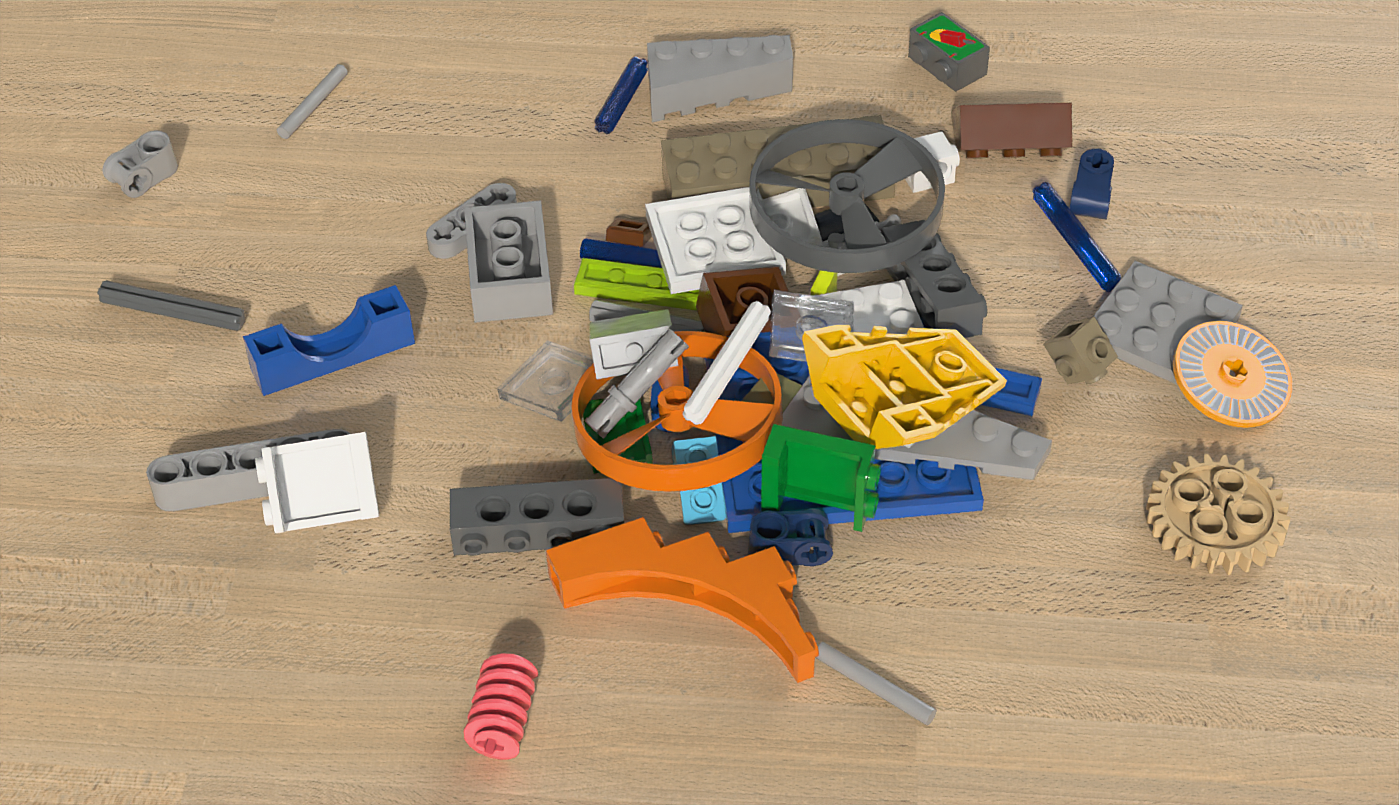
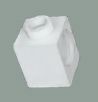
M943 132L914 138L938 162L943 173L945 185L954 183L956 166H959L960 163L956 146L949 143ZM921 171L905 178L913 193L932 188L930 182Z

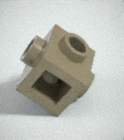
M1095 317L1068 322L1043 344L1054 361L1057 371L1063 376L1067 385L1083 381L1086 384H1092L1099 381L1108 373L1106 368L1118 358L1107 335L1103 332Z

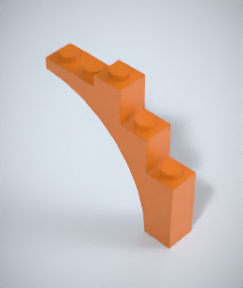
M642 517L546 550L549 578L564 609L596 600L625 597L668 599L699 606L732 620L756 635L782 660L797 683L814 677L815 658L819 656L818 646L810 631L804 632L799 624V613L793 602V586L797 585V577L792 564L788 560H782L775 546L730 562L725 548L722 545L717 547L709 531L664 546L659 532H651L645 518Z

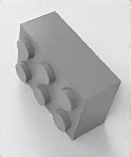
M541 200L464 208L474 322L553 315Z

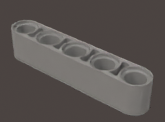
M332 429L166 455L152 461L147 467L146 474L156 506L164 511H180L269 496L267 482L259 483L255 458L263 457L262 448L344 436L350 433L342 429Z

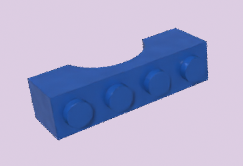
M396 285L358 297L349 317L339 326L325 333L310 336L299 335L289 331L281 323L243 336L250 369L263 396L415 344L410 310Z

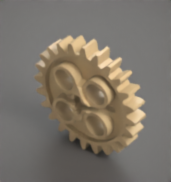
M1209 454L1204 455L1203 463H1198L1192 456H1188L1185 467L1174 461L1171 472L1162 470L1159 481H1153L1146 509L1149 510L1147 523L1154 525L1152 530L1153 537H1163L1161 545L1163 550L1173 547L1177 549L1174 558L1176 561L1188 556L1192 558L1191 568L1193 569L1201 562L1207 563L1208 572L1213 574L1216 565H1222L1227 575H1231L1233 566L1238 564L1246 573L1249 572L1252 561L1261 567L1264 566L1266 557H1275L1278 547L1284 544L1291 518L1287 516L1289 503L1281 501L1284 491L1282 489H1271L1274 480L1272 477L1260 480L1258 478L1260 471L1258 466L1249 471L1244 470L1243 459L1237 461L1235 465H1230L1227 455H1222L1219 463L1213 462Z

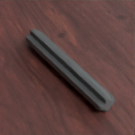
M108 280L103 281L97 291L99 301L105 304L234 331L241 330L246 320L244 310L239 307Z

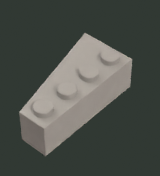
M790 35L647 43L652 122L665 120L664 114L680 111L681 116L696 113L695 107L714 103L716 108L729 106L730 102L740 97L751 101L792 92L793 55Z

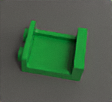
M773 424L762 454L761 512L780 511L784 497H790L854 511L853 530L862 532L867 517L874 519L879 502V493L873 492V490L876 491L881 473V465L874 464L876 446Z

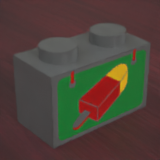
M943 12L910 29L908 57L955 92L987 75L990 47Z

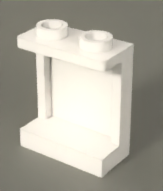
M366 432L262 448L263 457L255 458L259 483L267 482L269 499L262 500L266 526L274 525L275 534L380 516Z

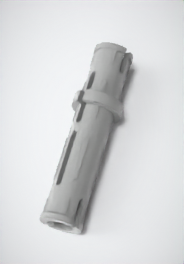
M669 328L667 333L617 387L612 385L607 390L610 394L584 421L595 432H598L602 438H605L628 411L631 413L637 408L635 403L689 346Z

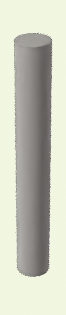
M337 64L277 128V133L281 138L288 139L344 79L348 72L343 65Z
M821 642L818 645L819 656L816 659L928 726L933 721L937 712L933 707L825 642Z

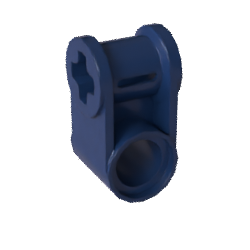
M1090 149L1081 155L1077 178L1073 184L1069 209L1070 215L1107 220L1112 192L1111 179L1114 158L1106 150Z
M811 508L801 511L760 512L751 520L748 555L775 546L782 560H788L792 566L804 565L813 567L827 563L833 556L832 544L826 537V530L829 526L828 517L823 511ZM810 521H812V522L814 523V525H813V527H812L811 529H810V523H809ZM810 547H813V554L809 553Z

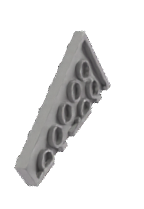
M809 375L783 412L782 426L854 441L814 397ZM972 410L935 438L915 442L910 448L903 445L875 449V459L915 464L916 459L938 462V468L953 470L955 464L979 467L980 471L984 474L1034 480L1051 452L1052 440Z

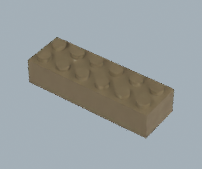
M881 115L852 118L853 120L870 121L884 125ZM807 124L661 140L662 176L667 199L673 200L749 187L753 165L761 152L779 136ZM856 143L823 144L793 153L778 162L770 170L829 189L830 181L835 175L840 173L854 174L882 149ZM761 183L758 187L762 200L797 189ZM895 184L865 198L864 201L894 198ZM806 189L811 208L829 206V192Z

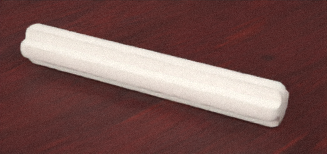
M759 301L750 304L685 404L683 411L685 420L691 421L695 425L704 422L769 320L771 310L767 305H762Z

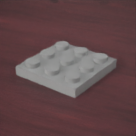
M1134 261L1093 317H1095L1101 329L1107 335L1111 346L1118 356L1117 359L1177 384L1173 372V356L1182 337L1190 329L1202 323L1211 321L1236 323L1241 315L1243 305Z

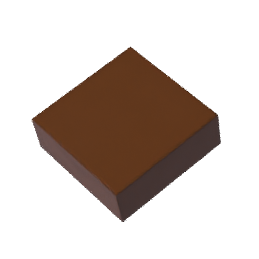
M617 218L606 230V241L643 247L652 238L647 222Z

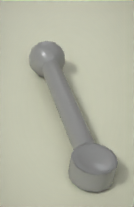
M891 214L887 220L876 223L879 230L883 227L901 224V218L896 214ZM832 233L828 237V245L831 248L839 249L843 246V242H846L844 234Z

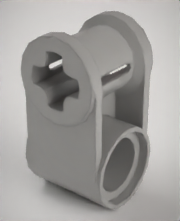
M154 130L144 133L136 141L111 154L106 159L102 171L108 181L118 183L121 186V190L125 195L137 198L162 180L171 177L177 171L178 164L167 133Z

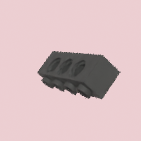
M925 220L881 228V233L888 244L912 233ZM938 233L916 255L904 262L886 268L894 281H905L918 315L926 328L957 330L964 338L982 335L983 318L987 316L988 312L985 297L982 294H978L971 283L969 275L962 272L957 265L955 256L946 250Z
M611 478L450 489V535L454 556L546 550L624 524L622 484Z

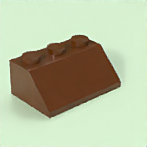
M1072 102L960 105L951 111L955 145L958 152H966V159L988 158V151H1003V158L1025 157V151L1040 150V157L1062 156V150L1072 148Z

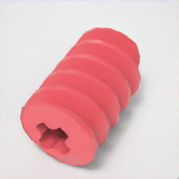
M501 653L490 656L481 665L480 677L476 683V692L472 698V707L468 712V722L463 732L467 744L477 753L486 757L509 760L515 758L520 752L518 742L524 736L523 726L528 719L526 711L531 707L530 696L535 691L533 679L538 677L536 667L524 657Z

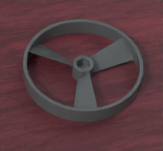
M835 119L814 122L790 130L772 141L761 152L753 165L750 175V214L760 236L768 245L784 257L806 267L821 271L864 273L885 269L904 262L920 252L932 240L938 231L943 216L945 182L942 170L936 159L914 138L897 129L875 122ZM856 143L882 149L854 174L840 173L835 175L830 181L829 189L770 170L778 162L793 153L823 144ZM921 171L935 192L936 206L928 219L915 231L887 244L865 206L864 199ZM760 183L829 192L830 209L842 217L847 249H836L811 244L790 235L777 226L766 215L757 198L756 193Z

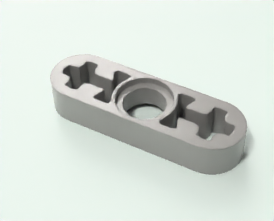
M505 183L489 185L432 224L426 232L430 254L436 258L447 259L456 256L466 249V227L463 222L465 220L464 208L517 203L515 189Z

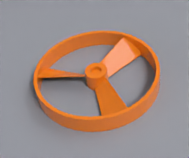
M673 331L689 348L685 349L677 358L679 366L669 367L658 379L662 388L658 395L660 418L601 446L590 437L581 422L584 410L592 396L613 377L596 379L593 363L580 378L572 397L575 436L582 454L592 466L607 477L628 486L652 491L695 490L725 482L742 474L762 459L773 424L782 426L783 421L780 381L776 371L764 356L755 349L750 348L739 368L749 372L758 380L762 378L771 392L774 404L718 399L704 422L695 425L683 417L684 406L693 394V391L684 386L682 357L715 359L729 337L699 331ZM658 424H661L664 429L671 432H683L695 427L745 442L720 456L695 463L678 465L641 463L618 456Z

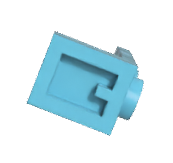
M716 436L674 441L671 448L673 465L695 463L717 457ZM722 483L695 490L680 491L683 522L685 525L725 520L726 513Z

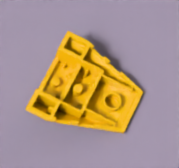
M833 325L804 331L802 337L814 397L854 441L875 445V449L903 446L935 438L1004 388L1007 382L957 330L909 328L907 334L887 333V328L882 326H873L871 333L850 332V325Z

